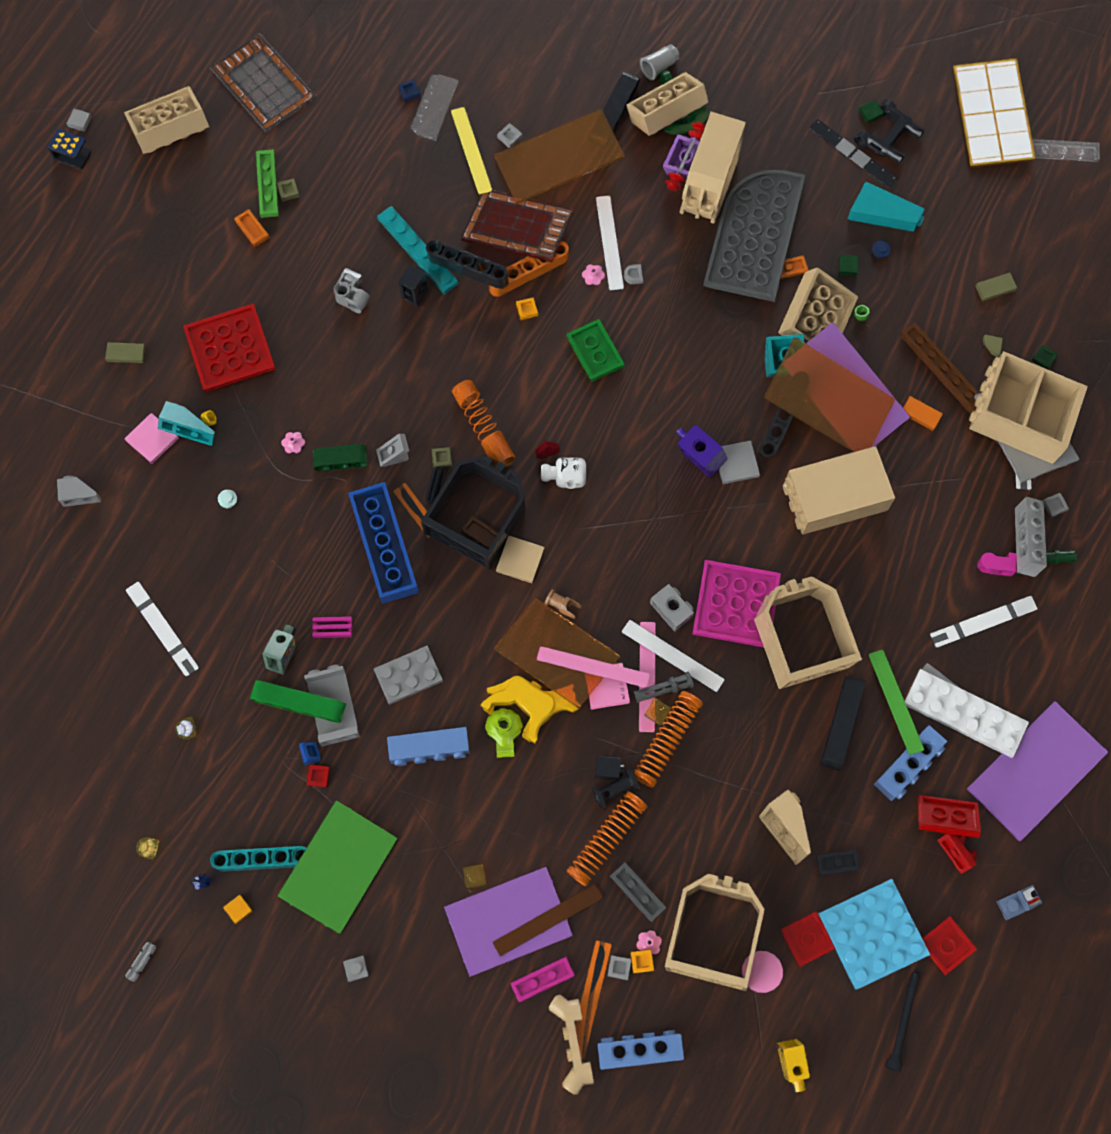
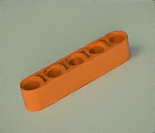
M559 241L552 258L532 254L506 268L508 277L512 275L517 277L514 279L509 278V284L504 289H498L489 285L490 293L493 296H502L564 264L568 260V245L563 241Z

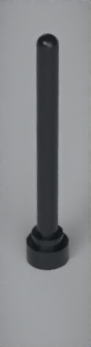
M917 972L911 973L892 1056L889 1055V1059H886L885 1063L886 1069L901 1072L903 1066L900 1056L919 980Z

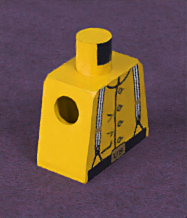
M797 1039L776 1043L785 1079L788 1082H792L794 1092L806 1090L804 1079H808L810 1076L804 1045Z

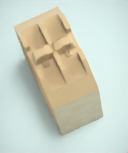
M714 112L710 113L688 173L682 194L681 214H684L686 211L695 214L697 219L702 216L711 219V223H715L739 159L746 122Z
M814 577L802 579V582L798 584L795 579L790 580L784 585L775 587L774 591H771L765 597L756 615L755 623L779 689L850 668L862 660L836 589ZM810 595L822 601L842 658L790 673L769 610L772 606Z
M707 874L683 889L665 963L666 971L747 991L764 914V908L749 884L739 881L738 884L733 883V877L725 876L724 880L718 879V876ZM703 890L751 902L759 916L745 979L673 960L687 898L690 895Z

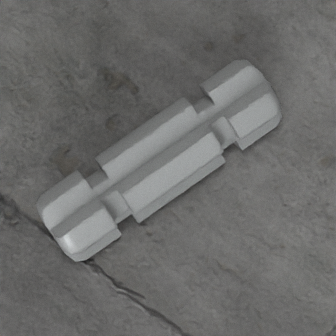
M150 942L145 943L142 948L143 951L138 954L131 965L132 969H129L126 973V978L134 982L140 975L138 973L142 972L151 958L149 957L150 954H153L156 950V946Z

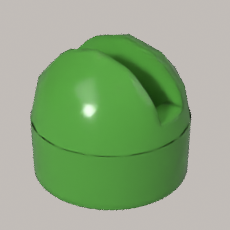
M865 305L857 306L854 312L855 318L861 322L867 320L869 308Z

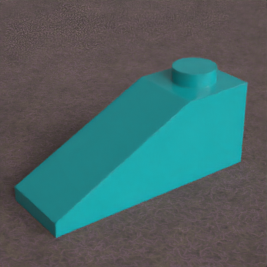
M165 402L159 416L157 429L203 444L213 445L215 431L185 407L176 403Z

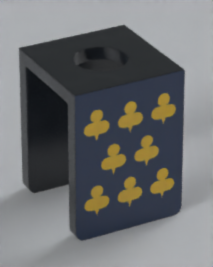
M60 129L56 130L47 147L55 161L80 170L84 167L91 154L90 149L83 147L86 142L85 138Z

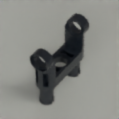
M884 99L879 106L884 112V116L895 122L894 126L882 141L869 132L859 131L855 135L854 141L858 146L862 148L869 147L882 157L888 156L900 164L905 154L892 147L893 144L905 131L920 139L925 129L913 123L911 117L899 111L892 100Z

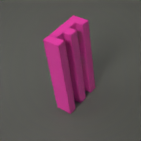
M314 617L312 637H352V617ZM348 622V624L317 625V623ZM348 629V632H317V630Z

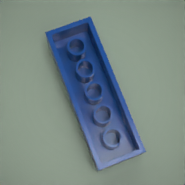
M385 482L349 492L350 501L382 604L419 593Z

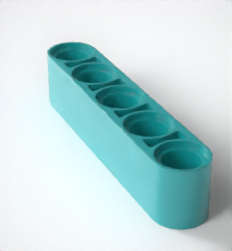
M294 846L217 851L212 854L210 862L215 869L222 872L294 868L299 862L297 859L298 854L305 852L307 848ZM280 853H286V860L282 863H278V855ZM261 854H265L266 861L262 864H258V856ZM241 855H245V863L243 865H238V857ZM225 856V864L218 866V858Z

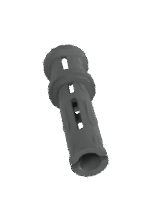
M688 671L685 672V675L675 678L672 676L666 682L633 691L636 702L639 703L670 692L677 694L679 690L694 688ZM660 688H661L660 691H657V692L650 693V694H647V695H646L647 692L654 691V690H657V689H660Z

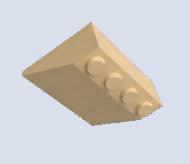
M189 86L124 112L143 154L153 152L162 146H168L176 140L185 139L189 135L202 132L205 128L209 127L204 112Z
M818 267L804 273L778 333L782 336L804 334L805 344L832 322L843 333L858 296Z
M787 790L769 803L759 818L795 865H797L811 851L802 808L799 804L800 799L794 792L790 793Z

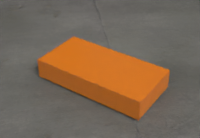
M249 209L234 218L237 225L254 247L270 238L269 234Z
M911 396L903 407L910 416V419L932 431L943 413Z

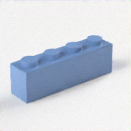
M466 727L387 737L389 761L391 764H395V766H404L407 764L406 762L414 761L416 764L425 763L426 759L442 761L446 760V757L454 756L456 759L464 758L466 754H470Z

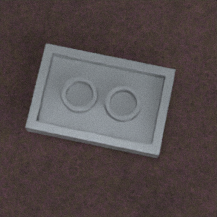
M428 646L374 668L389 705L443 682Z

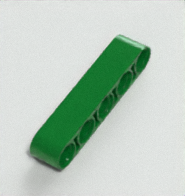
M255 680L250 700L257 703L335 723H341L346 703L259 680Z

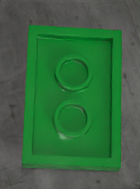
M599 319L566 334L570 345L591 382L624 367V362Z

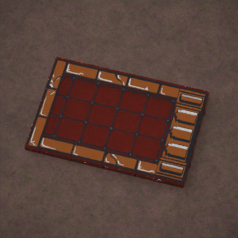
M492 190L480 195L461 236V240L553 262L574 209Z

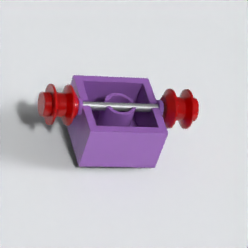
M701 122L692 123L694 129L688 131L691 139L677 134L663 164L666 174L670 177V180H665L668 189L672 191L681 190L679 184L687 180L691 164L700 143L699 141L706 126Z

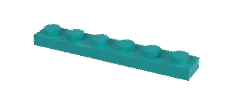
M392 206L377 216L382 225L418 266L425 271L426 275L444 295L458 285V280L448 269L430 262L426 251V244Z

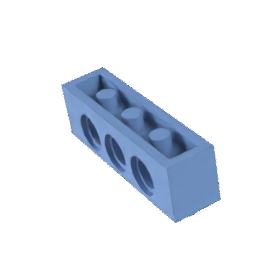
M930 725L919 735L922 745L928 748L929 754L925 755L922 752L909 755L906 749L874 783V786L889 800L900 799L907 792L904 788L909 783L913 785L919 779L918 773L921 769L926 771L933 763L931 761L934 755L939 757L946 749L943 745L947 740ZM908 760L915 762L916 769L908 766ZM895 774L903 777V783H898L895 780Z
M675 1030L663 1031V1036L655 1037V1033L642 1034L643 1038L634 1039V1035L622 1036V1041L615 1042L613 1038L601 1039V1043L597 1044L600 1070L684 1060L681 1034H676ZM658 1041H663L666 1044V1051L662 1054L655 1050V1044ZM638 1043L643 1044L646 1048V1052L642 1056H638L634 1052V1047ZM616 1046H622L625 1049L623 1058H616L613 1051Z

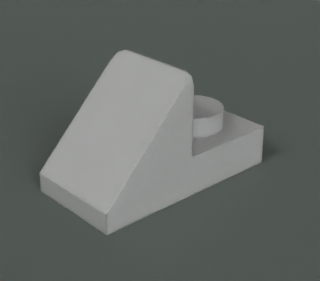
M399 433L376 450L381 467L409 460L407 454L409 448L405 434Z

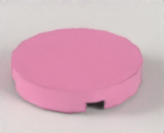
M757 951L754 955L748 987L758 993H767L774 990L780 984L783 978V968L781 962L774 954L768 951ZM750 955L742 965V977L744 979Z

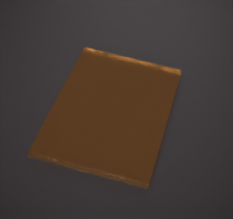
M536 598L494 647L495 651L577 708H580L586 699L589 698L590 694L604 677L539 661L537 656L540 647L613 665L620 658V655Z

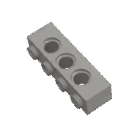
M1025 497L1015 507L1017 573L1035 577L1047 566L1044 501Z

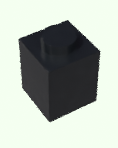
M597 756L595 779L619 780V776H623L624 764H620L621 758Z

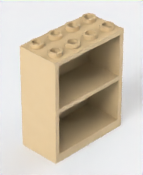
M1003 351L1000 357H995L992 366H989L985 373L987 380H984L980 387L982 394L978 396L974 404L977 408L969 418V421H971L969 429L1054 464L1069 446L1088 386Z

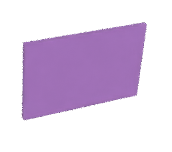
M546 867L444 907L470 977L573 936L566 919L502 956H499L493 944V941L560 904L553 881Z

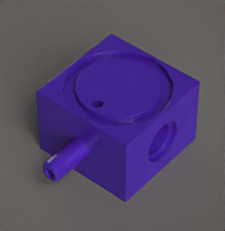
M696 424L688 433L682 428L677 430V434L682 438L677 443L682 454L709 478L728 460L723 447Z

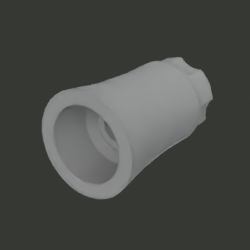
M670 44L641 58L640 67L644 75L648 79L654 80L661 72L679 59V52L676 47Z

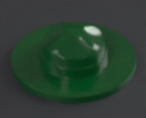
M702 106L700 109L690 112L687 116L674 121L671 125L665 126L663 130L669 134L687 135L689 130L694 129L692 123L701 122L705 124L709 118L708 111Z

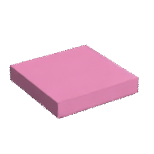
M152 413L125 438L126 442L151 464L179 439L175 434L157 429L159 419Z

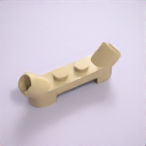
M556 995L549 1005V1010L566 1022V1027L562 1029L564 1040H569L570 1048L566 1049L568 1062H573V1068L562 1085L573 1095H577L584 1085L594 1084L590 1062L581 1063L574 1021L582 1020L579 1000L568 1001L563 996Z

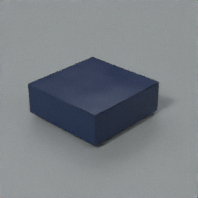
M414 79L398 85L404 102L421 97Z

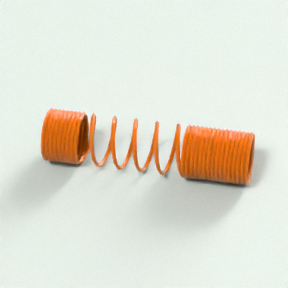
M464 380L458 383L452 389V393L460 408L466 409L464 415L470 417L469 424L475 425L473 431L479 433L478 440L482 441L481 445L487 456L493 459L492 465L496 467L499 462H502L508 466L515 460V454L501 431H496L483 440L479 438L481 433L493 429L497 423L489 424L481 432L475 431L477 425L489 421L492 415L483 417L476 424H472L470 421L472 417L486 412L488 407L478 409L471 416L466 415L468 409L475 408L483 402V399H478L480 393L472 380ZM478 401H481V402L478 403L477 405L470 407V406L473 405L474 403H476V402H478ZM485 409L483 412L476 414L480 410ZM491 416V417L488 418L487 420H485V421H483V422H480V421H482L483 419H485V418ZM494 425V426L491 427L490 429L485 430V429L488 428L489 426Z

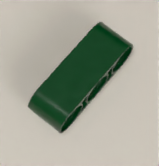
M364 444L322 447L312 451L313 469L315 471L361 468L368 465L367 446Z

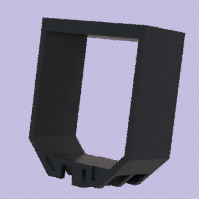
M483 455L457 463L422 519L421 524L425 535L490 569L506 543L508 535H511L525 512V497L518 473L510 468L506 473L505 464L499 462L495 467L491 464L493 459ZM478 475L491 484L517 496L519 500L489 550L436 522L459 483L465 477Z

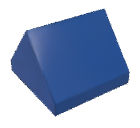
M316 742L300 743L299 749L304 766L321 761Z

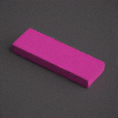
M564 957L510 984L520 1003L575 975L567 957Z

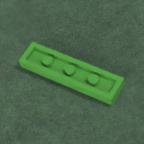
M274 149L256 151L261 218L279 216L275 152Z

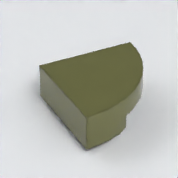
M984 335L983 344L992 355L999 357L1003 338Z

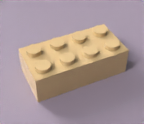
M685 72L627 104L631 122L646 134L651 135L665 126L671 125L674 121L687 116L690 112L700 109L708 103L704 84Z

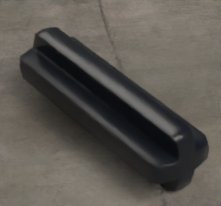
M433 468L425 498L427 503L432 504L438 495L443 476V469Z

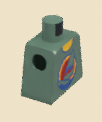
M285 625L283 631H274L262 653L266 669L284 675L296 647L293 636L296 629L293 626Z

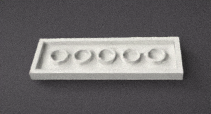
M922 669L919 670L904 701L907 707L1011 758L1014 756L1029 723Z

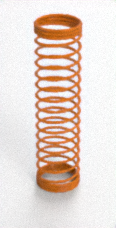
M681 691L678 697L680 701H675L676 706H672L673 711H670V716L666 717L667 722H663V727L659 728L661 733H656L657 738H653L654 743L650 744L651 749H647L648 754L643 755L645 760H640L641 765H637L638 770H634V776L641 783L654 787L657 780L642 772L639 767H643L657 777H660L659 773L646 767L642 761L649 763L662 772L664 771L660 766L648 761L645 756H649L658 763L667 766L665 762L652 756L648 750L670 761L669 757L656 751L651 745L658 746L667 754L673 755L670 750L658 745L655 740H659L671 749L676 750L675 746L662 740L658 734L664 735L675 744H680L673 737L664 734L661 729H665L675 737L683 739L680 734L668 729L664 724H669L677 731L686 734L685 730L670 723L668 718L673 719L685 728H689L686 723L674 718L671 713H675L686 722L692 723L691 719L676 712L674 707L679 708L692 718L696 717L692 712L679 707L677 702L682 703L697 713L699 712L698 709H701L702 701L691 693Z
M627 792L624 795L626 800H621L622 805H617L618 810H613L615 816L609 815L611 821L605 820L607 826L601 825L603 831L597 830L599 836L593 835L595 841L589 840L591 847L586 845L585 849L587 852L581 851L582 856H577L579 862L573 861L575 867L569 866L567 872L582 885L587 886L591 878L575 863L584 867L593 875L595 873L579 858L599 870L583 853H586L603 865L587 847L607 860V857L601 854L591 842L601 847L610 855L611 852L604 848L596 838L602 840L615 850V847L607 842L599 832L608 836L616 844H619L603 827L612 831L620 839H623L607 822L615 825L624 834H627L611 817L619 820L623 825L631 829L615 812L623 815L627 820L635 824L619 807H622L639 819L623 802L628 803L641 814H643L642 811L646 810L647 805L635 794Z

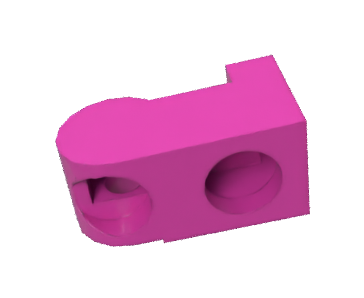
M1009 552L1006 557H1001L993 553H985L978 560V569L983 573L1013 576L1016 572L1017 554Z

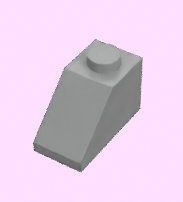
M64 476L62 479H57L58 501L63 507L101 502L100 496L77 477Z

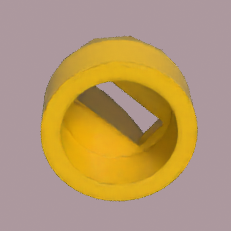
M208 410L201 414L200 419L207 426L216 423V416L213 411Z

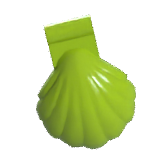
M505 708L496 710L488 716L485 725L487 734L496 741L497 758L514 757L513 740L521 733L523 727L520 716L513 710Z

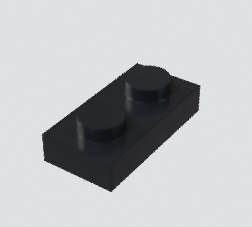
M856 849L815 856L819 876L860 870Z

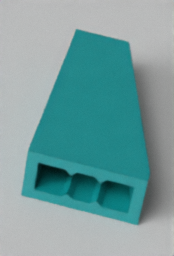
M865 182L850 210L848 219L914 232L916 226H921L925 217L922 216L924 208Z

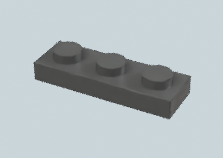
M625 862L610 875V878L650 922L666 909L664 904Z

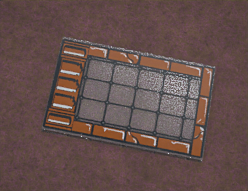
M260 33L210 67V70L266 133L317 98Z

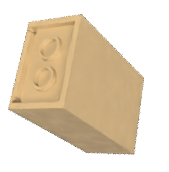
M876 446L789 470L783 484L784 493L790 499V510L796 516V527L798 530H801L802 535L888 511L895 500Z

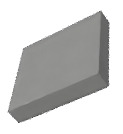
M751 441L721 446L728 458L719 468L722 484L760 476Z

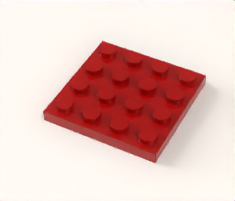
M254 303L183 326L204 392L276 370Z

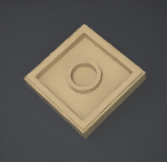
M508 535L496 572L533 583L545 548Z

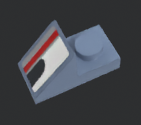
M1031 885L997 901V904L1005 920H1008L1042 904V901L1034 886Z

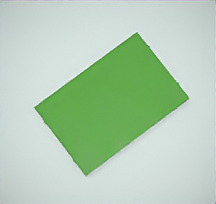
M335 801L279 892L278 897L340 934L397 838L354 812L351 808Z

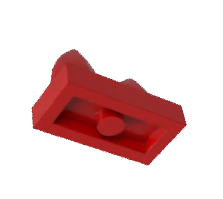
M947 833L937 841L960 874L976 865L977 851L964 847L967 836Z

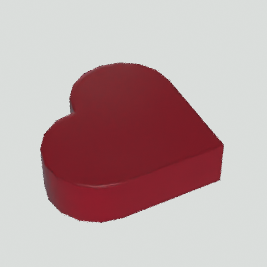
M544 441L535 450L538 459H544L560 452L558 443Z

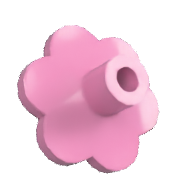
M588 265L586 270L582 272V277L585 278V282L588 285H599L601 280L605 278V273L599 265Z
M292 432L287 433L281 442L287 453H300L302 447L305 446V440L299 432L294 434Z
M650 930L647 933L642 932L639 934V941L636 944L638 950L651 949L652 954H657L660 951L659 946L662 940L656 936L654 931Z

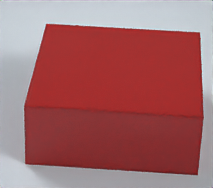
M309 765L307 786L327 788L330 767Z

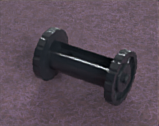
M630 768L625 769V777L600 790L595 785L591 787L595 801L598 802L603 811L607 809L606 802L631 789L636 791V793L641 791L637 778ZM605 791L609 792L608 797L603 796Z

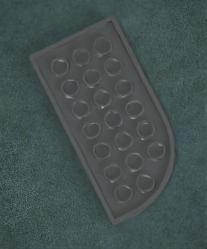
M766 170L754 173L736 184L728 194L723 207L704 280V287L775 302L805 180L804 174L784 170Z

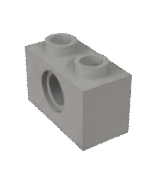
M668 584L651 598L650 604L675 632L693 617L694 612L690 603L684 602L681 599L680 592ZM674 603L678 606V609L671 610L668 605Z

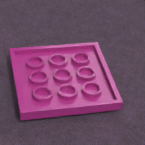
M705 560L692 635L764 648L755 618L765 597L771 591H774L775 587L779 586L781 573ZM772 606L769 610L772 623L776 606Z

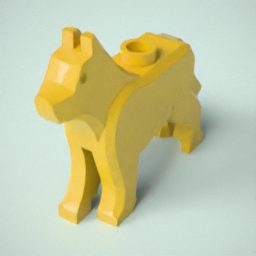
M514 676L501 684L486 688L487 693L491 694V696L482 702L481 707L491 715L496 706H512L516 704L530 717L523 730L522 737L528 742L532 741L535 744L538 741L540 727L554 714L564 710L573 713L581 705L576 701L573 685L554 691H542V687L535 681L530 683L521 676Z

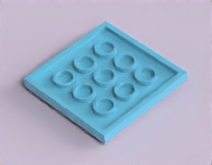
M892 879L818 914L855 990L930 955Z

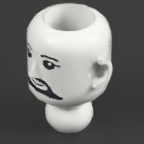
M559 458L556 461V466L543 464L541 465V480L544 482L556 480L557 486L561 488H581L586 484V462L582 458Z

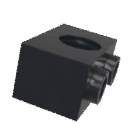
M409 265L398 282L401 298L418 306L428 290L426 273L418 266Z

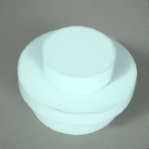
M223 490L218 495V502L223 508H231L236 504L237 496L232 490Z

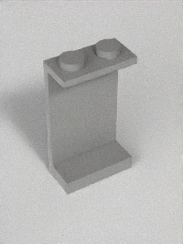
M332 665L327 670H312L307 675H304L310 694L346 703L341 723L315 718L319 734L317 735L319 744L323 747L360 737L343 666Z

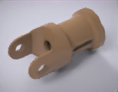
M554 589L550 591L544 603L559 609L560 613L570 618H575V615L567 611L566 608L573 605L581 608L578 602L555 593Z

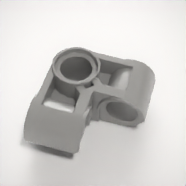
M345 268L334 286L337 303L356 313H361L370 299V295L367 292L358 289L364 277L363 275Z

